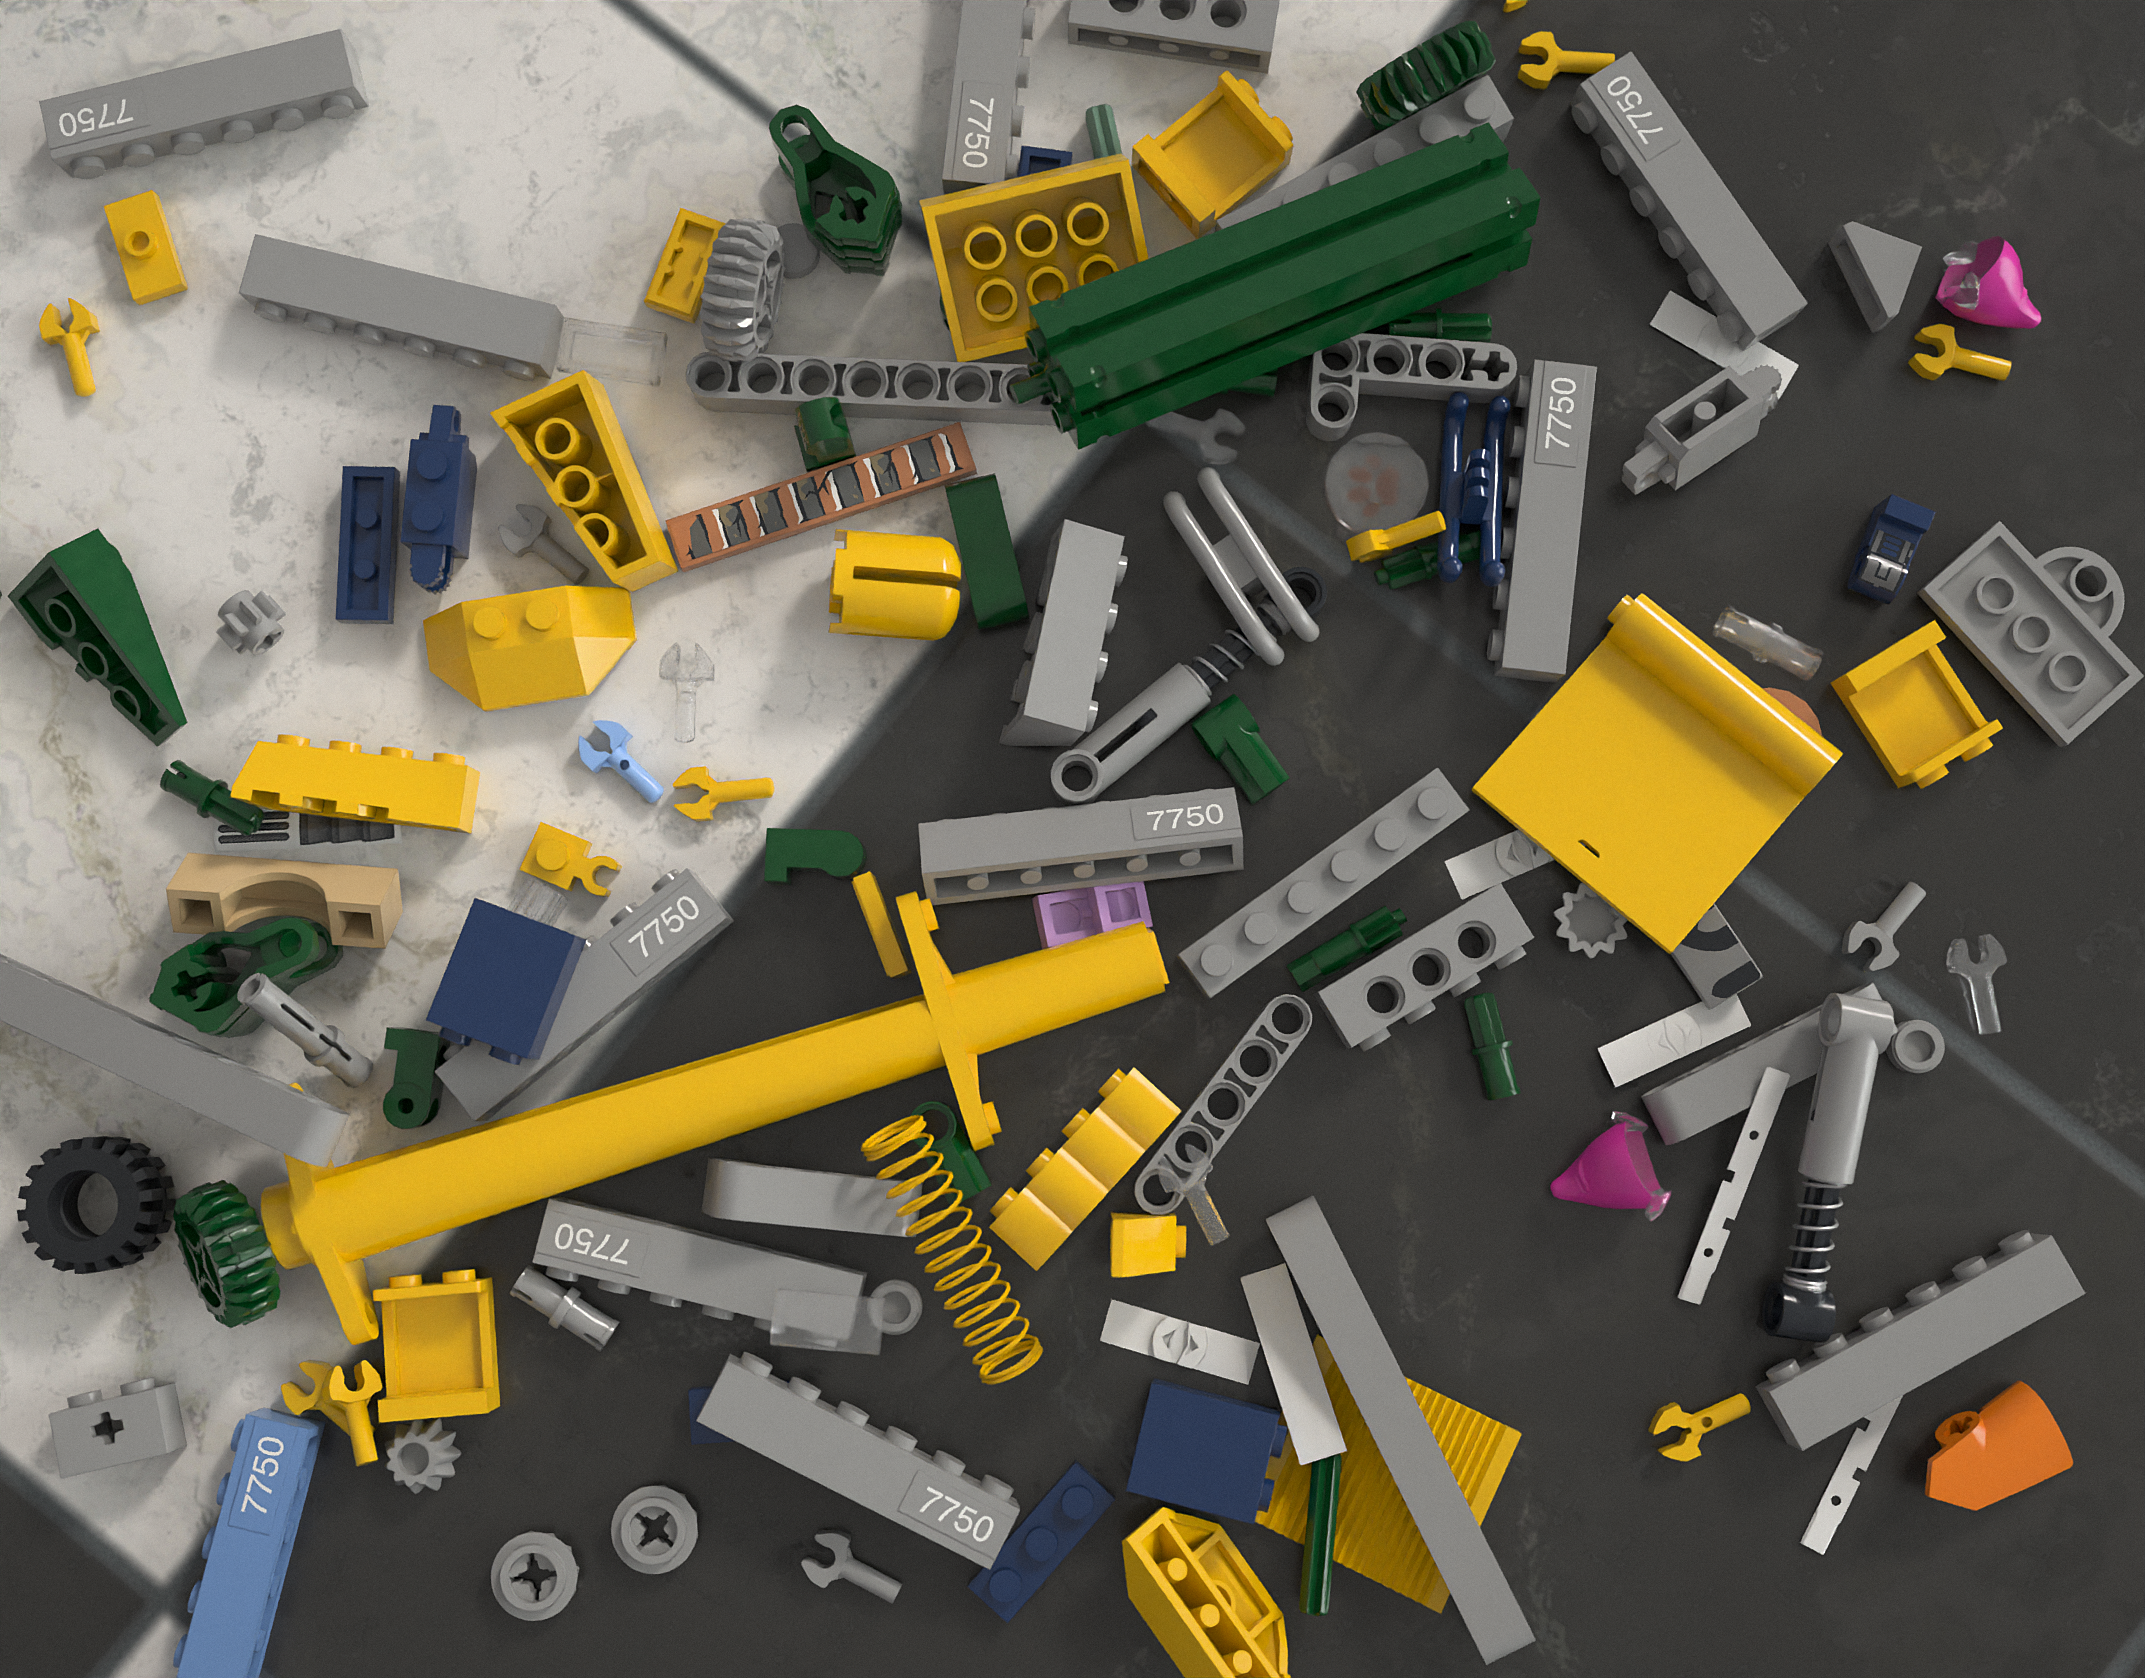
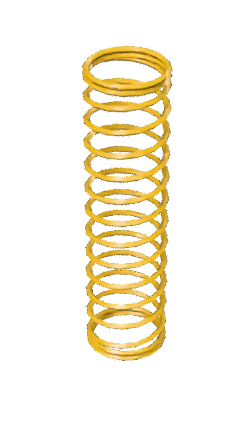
M920 1115L906 1117L868 1138L862 1144L861 1151L867 1157L866 1161L870 1162L889 1154L910 1140L925 1137L929 1139L928 1143L917 1154L883 1169L877 1174L876 1179L884 1180L891 1177L918 1159L938 1156L937 1163L929 1171L895 1186L887 1192L886 1198L898 1197L921 1184L929 1177L948 1175L947 1181L937 1191L921 1196L897 1210L895 1217L907 1216L932 1202L939 1195L957 1193L956 1201L948 1209L941 1210L917 1221L906 1229L905 1235L913 1236L921 1233L944 1219L950 1213L967 1212L966 1219L958 1227L927 1239L916 1247L915 1254L920 1255L934 1250L952 1239L960 1231L976 1230L977 1235L969 1245L959 1247L937 1257L925 1266L924 1272L933 1273L941 1270L964 1256L971 1249H986L987 1253L979 1263L966 1266L947 1275L935 1284L934 1291L939 1292L954 1287L972 1276L981 1267L994 1266L996 1268L994 1276L989 1281L976 1284L955 1294L945 1302L944 1309L952 1310L972 1301L991 1285H1005L1006 1290L999 1299L983 1303L968 1310L954 1321L953 1328H963L981 1320L1001 1303H1014L1015 1309L1009 1317L990 1322L976 1329L963 1340V1346L971 1347L993 1337L1010 1324L1011 1321L1024 1322L1025 1327L1019 1335L991 1344L978 1352L972 1360L974 1365L983 1364L979 1371V1378H981L982 1383L992 1385L1010 1380L1032 1367L1041 1357L1043 1348L1038 1337L1026 1334L1030 1325L1029 1320L1016 1316L1020 1304L1015 1299L1007 1298L1011 1288L1009 1282L997 1280L1001 1271L1000 1264L991 1261L987 1262L992 1251L991 1247L986 1244L977 1243L982 1234L981 1228L967 1225L972 1217V1210L966 1207H957L963 1196L962 1191L954 1188L947 1189L953 1179L952 1172L937 1170L943 1161V1154L935 1151L927 1152L934 1141V1137L931 1134L920 1133L925 1128L926 1121ZM900 1131H903L902 1133L898 1134L897 1136H895V1137H893V1138H891V1139H889V1140H887V1141H885V1142H882V1141L886 1140L887 1138H889V1137L895 1135L896 1133H898V1132H900ZM951 1257L950 1259L944 1261L943 1263H941V1264L935 1266V1265L938 1264L939 1262H941V1261H943V1260H945V1259ZM960 1274H963L962 1276H960L959 1278L953 1280L952 1282L943 1285L944 1283L948 1282L949 1280H951V1279H953V1278L959 1276ZM977 1290L976 1292H974L973 1294L969 1295L968 1297H966V1298H964V1299H962V1300H960V1301H958V1302H956V1303H954V1304H951V1303H953L954 1301H956L957 1299H959L960 1297H962V1296H964V1295H966V1294H968V1293H970V1292H973V1291ZM989 1307L988 1309H986V1310L983 1311L982 1313L978 1314L977 1316H975V1317H973V1318H971V1319H969V1320H967V1321H965V1322L960 1323L961 1321H963V1320H964L965 1318H967L968 1316H970V1315H972V1314H974V1313H976V1312H978V1311H980V1310H982V1309H985V1308ZM999 1325L997 1328L990 1331L986 1335L976 1340L970 1341L972 1338L984 1332L985 1330ZM1021 1339H1031V1340H1027V1341H1022V1342H1020ZM1006 1343H1009L1007 1346H1005L1004 1348H1002V1349L999 1350L998 1352H996V1353H994V1354H992V1355H990V1356H988V1357H986V1358H984V1359L978 1360L980 1357H982L983 1355H985L987 1352H989V1351H991V1350H993V1349H995V1348H997V1347H999V1346H1001V1345H1004V1344H1006ZM1031 1350L1016 1365L1004 1371L988 1375L1005 1360L1019 1353Z

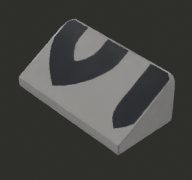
M1715 903L1671 953L1708 1010L1713 1009L1763 978L1761 971Z

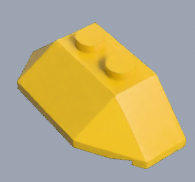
M566 585L464 601L423 620L429 670L485 712L589 696L612 670L625 651H628L637 641L630 591L618 587Z
M1162 1507L1122 1541L1128 1597L1185 1678H1291V1675L1287 1674L1288 1648L1284 1615L1220 1524L1190 1515L1175 1513V1510Z

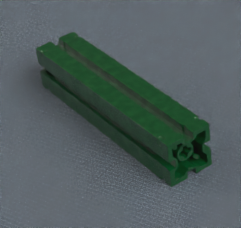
M1485 123L1470 129L1466 136H1453L1064 292L1055 301L1047 299L1028 307L1030 330L1026 331L1024 335L1033 362L1027 365L1030 377L1010 385L1012 396L1016 404L1020 405L1047 394L1050 401L1053 402L1049 407L1058 431L1061 434L1068 432L1077 449H1082L1096 443L1104 435L1111 437L1495 279L1502 271L1512 272L1526 266L1532 244V237L1526 229L1536 224L1541 197L1520 167L1514 170L1511 169L1507 163L1509 157L1508 149L1490 123Z

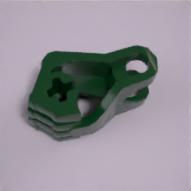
M797 104L780 109L771 120L769 131L773 145L779 153L778 159L783 174L796 192L797 203L807 238L846 274H851L852 272L884 276L890 264L889 259L898 230L902 226V203L894 179L888 171L836 142L809 109ZM800 123L808 128L810 135H802L788 142L783 137V132L788 125ZM817 194L833 198L829 213L817 219ZM842 202L849 204L853 219H847Z
M294 917L282 918L248 933L210 932L161 962V970L153 993L150 994L149 1002L159 1010H165L194 1026L200 1033L227 1038L246 1036L253 1033L265 1020L247 1005L239 1002L237 998L238 991L245 980L256 973L260 975L265 974L273 984L289 996L297 986L336 967L343 957V946L332 945L329 932L320 923H309L307 920ZM318 936H321L327 942V951L323 958L315 961L320 952ZM226 948L239 949L250 952L251 956L241 973H239L235 969L227 967L226 958L221 950ZM214 980L223 982H235L233 984H225L215 982Z

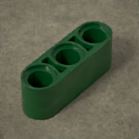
M995 473L944 485L978 629L1030 618Z

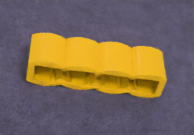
M1118 1068L1098 1090L1104 1101L1091 1115L1082 1108L1061 1131L1069 1138L1055 1154L1046 1148L1027 1168L1026 1172L1033 1179L1018 1194L1010 1187L989 1210L996 1217L989 1228L1036 1271L1049 1259L1181 1112L1174 1103L1135 1068L1127 1075Z

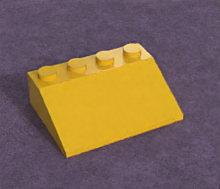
M1121 153L919 200L957 362H967L1027 348L1024 333L1030 330L1028 307L1047 299L1055 301L1064 292L1149 259L1129 159Z

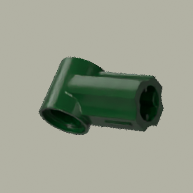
M1235 694L1230 695L1190 724L1194 734L1207 753L1216 762L1221 761L1252 805L1289 780L1288 774L1259 736L1260 729L1255 719Z
M938 1101L922 1103L913 1110L911 1116H923L927 1111L934 1109L944 1113L949 1123L946 1135L940 1140H934L927 1151L943 1154V1161L937 1170L952 1172L953 1179L947 1189L961 1190L963 1196L960 1202L990 1187L992 1184L952 1107ZM926 1137L917 1138L914 1141L921 1150L928 1143L929 1139ZM938 1156L925 1157L930 1169L937 1163ZM946 1174L934 1176L940 1187L948 1179ZM957 1193L944 1194L950 1206L958 1197Z

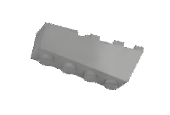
M1064 519L1053 534L1035 600L1036 605L1043 606L1044 610L1043 613L1036 612L1033 616L1023 647L1025 652L1032 654L1031 661L1026 660L1024 662L1019 677L1014 682L1010 701L1018 702L1019 707L1017 715L1009 725H1003L999 744L1007 746H1071L1085 731H1091L1098 711V702L1091 700L1095 682H1101L1108 661V653L1101 651L1104 635L1111 633L1118 612V605L1111 603L1114 586L1119 587L1121 585L1127 568L1128 558L1121 555L1125 536Z

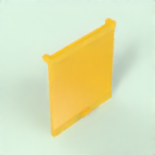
M1317 1334L1312 1346L1347 1451L1340 1453L1342 1463L1333 1560L1441 1614L1450 1591L1324 1337ZM1405 1377L1480 1527L1522 1433ZM1282 1410L1277 1423L1287 1426L1280 1459L1270 1456L1265 1478L1275 1480L1268 1513L1257 1510L1255 1522L1297 1543L1305 1545L1312 1462L1300 1466Z

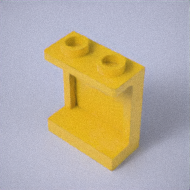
M1228 70L1218 77L1217 87L1158 137L1153 139L1147 134L1132 146L1131 166L1196 239L1201 238L1216 225V220L1231 213L1290 164L1294 146L1292 134L1286 124L1277 116L1270 118L1258 105L1259 98L1252 86L1242 78L1237 81Z
M1935 620L1831 682L1836 693L1898 788L1916 782L1920 789L1934 783L1949 773L1944 764L1959 755L1964 762L1978 756L1993 746L1988 737L2003 729L1998 719L1987 722L1936 645L1944 640L1946 636Z
M475 1269L442 1272V1282L422 1283V1274H407L388 1277L389 1286L373 1290V1301H381L387 1392V1397L378 1400L379 1423L483 1414L500 1407L492 1277L476 1279Z

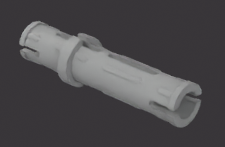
M256 973L241 985L237 995L239 1002L247 1005L277 1031L304 1050L305 1059L316 1067L324 1066L349 1088L350 1086L356 1088L367 1081L373 1070L372 1061L345 1042V1035L341 1030L333 1025H324L304 1009L301 1004L273 984L265 974L260 975Z

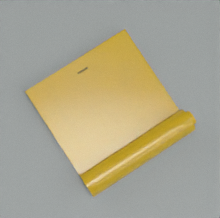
M1642 593L1635 600L1626 595L1618 603L1607 618L1614 625L1605 639L1473 786L1472 791L1668 954H1671L1803 798L1834 766L1843 753ZM1579 842L1584 843V844H1585L1587 847H1589L1593 852H1595L1598 857H1596L1592 852H1590L1587 848H1585V847H1584L1581 843H1579Z

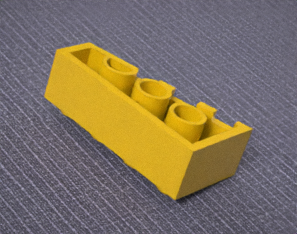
M582 370L490 412L499 427L507 433L515 444V449L527 465L531 466L547 488L545 490L552 500L571 521L574 530L613 583L633 592L678 572L602 383L585 370Z

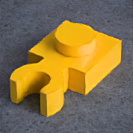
M540 822L519 870L571 892L577 878H580L584 887L592 894L600 897H609L611 891L597 884L596 873L604 867L620 872L622 866L619 862L607 856L587 858L592 843Z

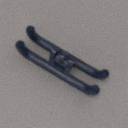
M1455 392L1449 397L1443 427L1439 511L1444 517L1446 530L1438 533V576L1446 583H1453L1459 578L1462 572V563L1458 559L1460 523L1481 525L1480 579L1486 586L1495 587L1500 584L1505 575L1504 565L1500 562L1504 440L1507 418L1511 407L1510 401L1505 396H1496L1492 399L1485 423L1483 449H1475L1469 453L1464 471L1462 472L1463 434L1469 399L1465 393Z

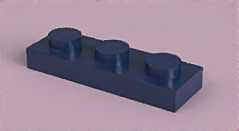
M343 466L335 620L342 624H393L400 471L395 467Z
M1075 1460L1006 1538L991 1569L989 1570L982 1566L968 1582L967 1587L1008 1623L1116 1500L1115 1495Z

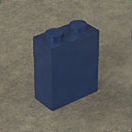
M474 898L426 1021L442 1026L438 1036L469 1047L473 1038L492 1045L488 1055L517 1066L520 1065L522 1058L539 1060L587 939Z
M1154 1378L1151 1383L1126 1491L1254 1525L1257 1510L1268 1513L1275 1480L1265 1478L1270 1456L1279 1459L1281 1457L1287 1426L1277 1424L1279 1410Z

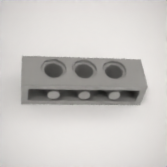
M1071 0L1068 18V44L1268 73L1280 0ZM1119 1H1128L1135 5L1136 8L1130 12L1123 13L1116 11L1112 5ZM1176 8L1183 11L1186 16L1179 20H1171L1162 13L1167 9ZM1218 16H1228L1234 19L1236 24L1232 27L1224 28L1216 25L1213 19Z
M1499 883L1313 995L1345 1048H1352L1359 1044L1363 1052L1391 1036L1386 1028L1402 1017L1406 1019L1408 1024H1411L1435 1010L1436 1007L1431 1001L1433 998L1448 989L1453 997H1456L1481 982L1477 975L1478 971L1493 962L1501 970L1526 955L1521 945L1533 939L1534 936L1502 884ZM1464 929L1473 930L1482 938L1483 950L1477 958H1469L1459 949L1458 938ZM1419 956L1431 958L1438 967L1437 980L1431 986L1420 984L1413 975V964ZM1374 983L1386 985L1393 993V1005L1386 1013L1374 1011L1367 1002L1368 990Z

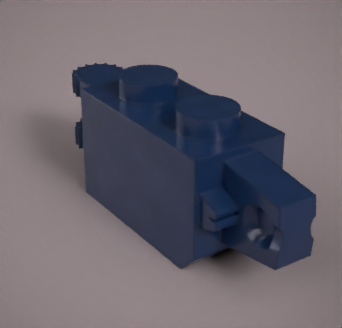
M433 405L429 433L420 432L419 439L410 440L400 541L411 550L410 564L412 568L409 570L412 572L410 576L414 578L413 581L428 593L432 592L434 595L436 593L442 594V591H447L446 588L450 587L449 583L452 581L450 576L453 575L454 558H469L477 475L476 456L469 449V437L467 435H460L461 413L456 410V407L447 405Z

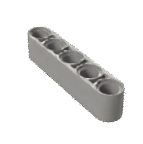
M1873 982L1844 993L1845 995L1882 1000ZM1822 1005L1642 1095L1641 1098L1665 1145L1682 1141L1751 1107L1767 1067L1790 1074L1786 1088L1816 1074L1823 1045L1818 1031L1819 1014ZM1895 1023L1893 1027V1034H1895L1898 1031Z
M1284 994L1272 999L1263 1007L1139 1172L1134 1182V1194L1138 1204L1145 1211L1155 1215H1164L1172 1212L1180 1204L1306 1036L1312 1025V1013L1308 1004L1302 998ZM1278 1005H1291L1299 1013L1300 1024L1292 1034H1283L1273 1025L1272 1014ZM1250 1046H1257L1263 1049L1268 1057V1067L1258 1077L1247 1075L1240 1066V1056ZM1220 1088L1231 1091L1237 1101L1234 1114L1224 1120L1213 1117L1208 1109L1210 1094ZM1188 1131L1199 1133L1205 1143L1203 1155L1193 1162L1181 1160L1175 1151V1143L1178 1137ZM1156 1174L1168 1177L1173 1185L1171 1198L1166 1203L1160 1205L1148 1202L1143 1195L1145 1181L1150 1176Z

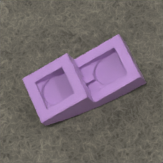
M1144 881L1071 889L1037 895L1032 898L1042 949L1144 921L1146 928L1153 926Z

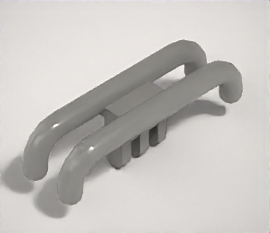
M1205 467L1199 471L1197 481L1230 534L1212 546L1188 509L1186 500L1181 493L1175 491L1167 493L1163 498L1164 508L1251 645L1267 664L1276 666L1283 661L1284 651L1267 631L1242 590L1252 597L1266 589L1286 621L1303 641L1312 642L1316 640L1319 636V627L1303 608L1221 482L1218 472L1210 467Z

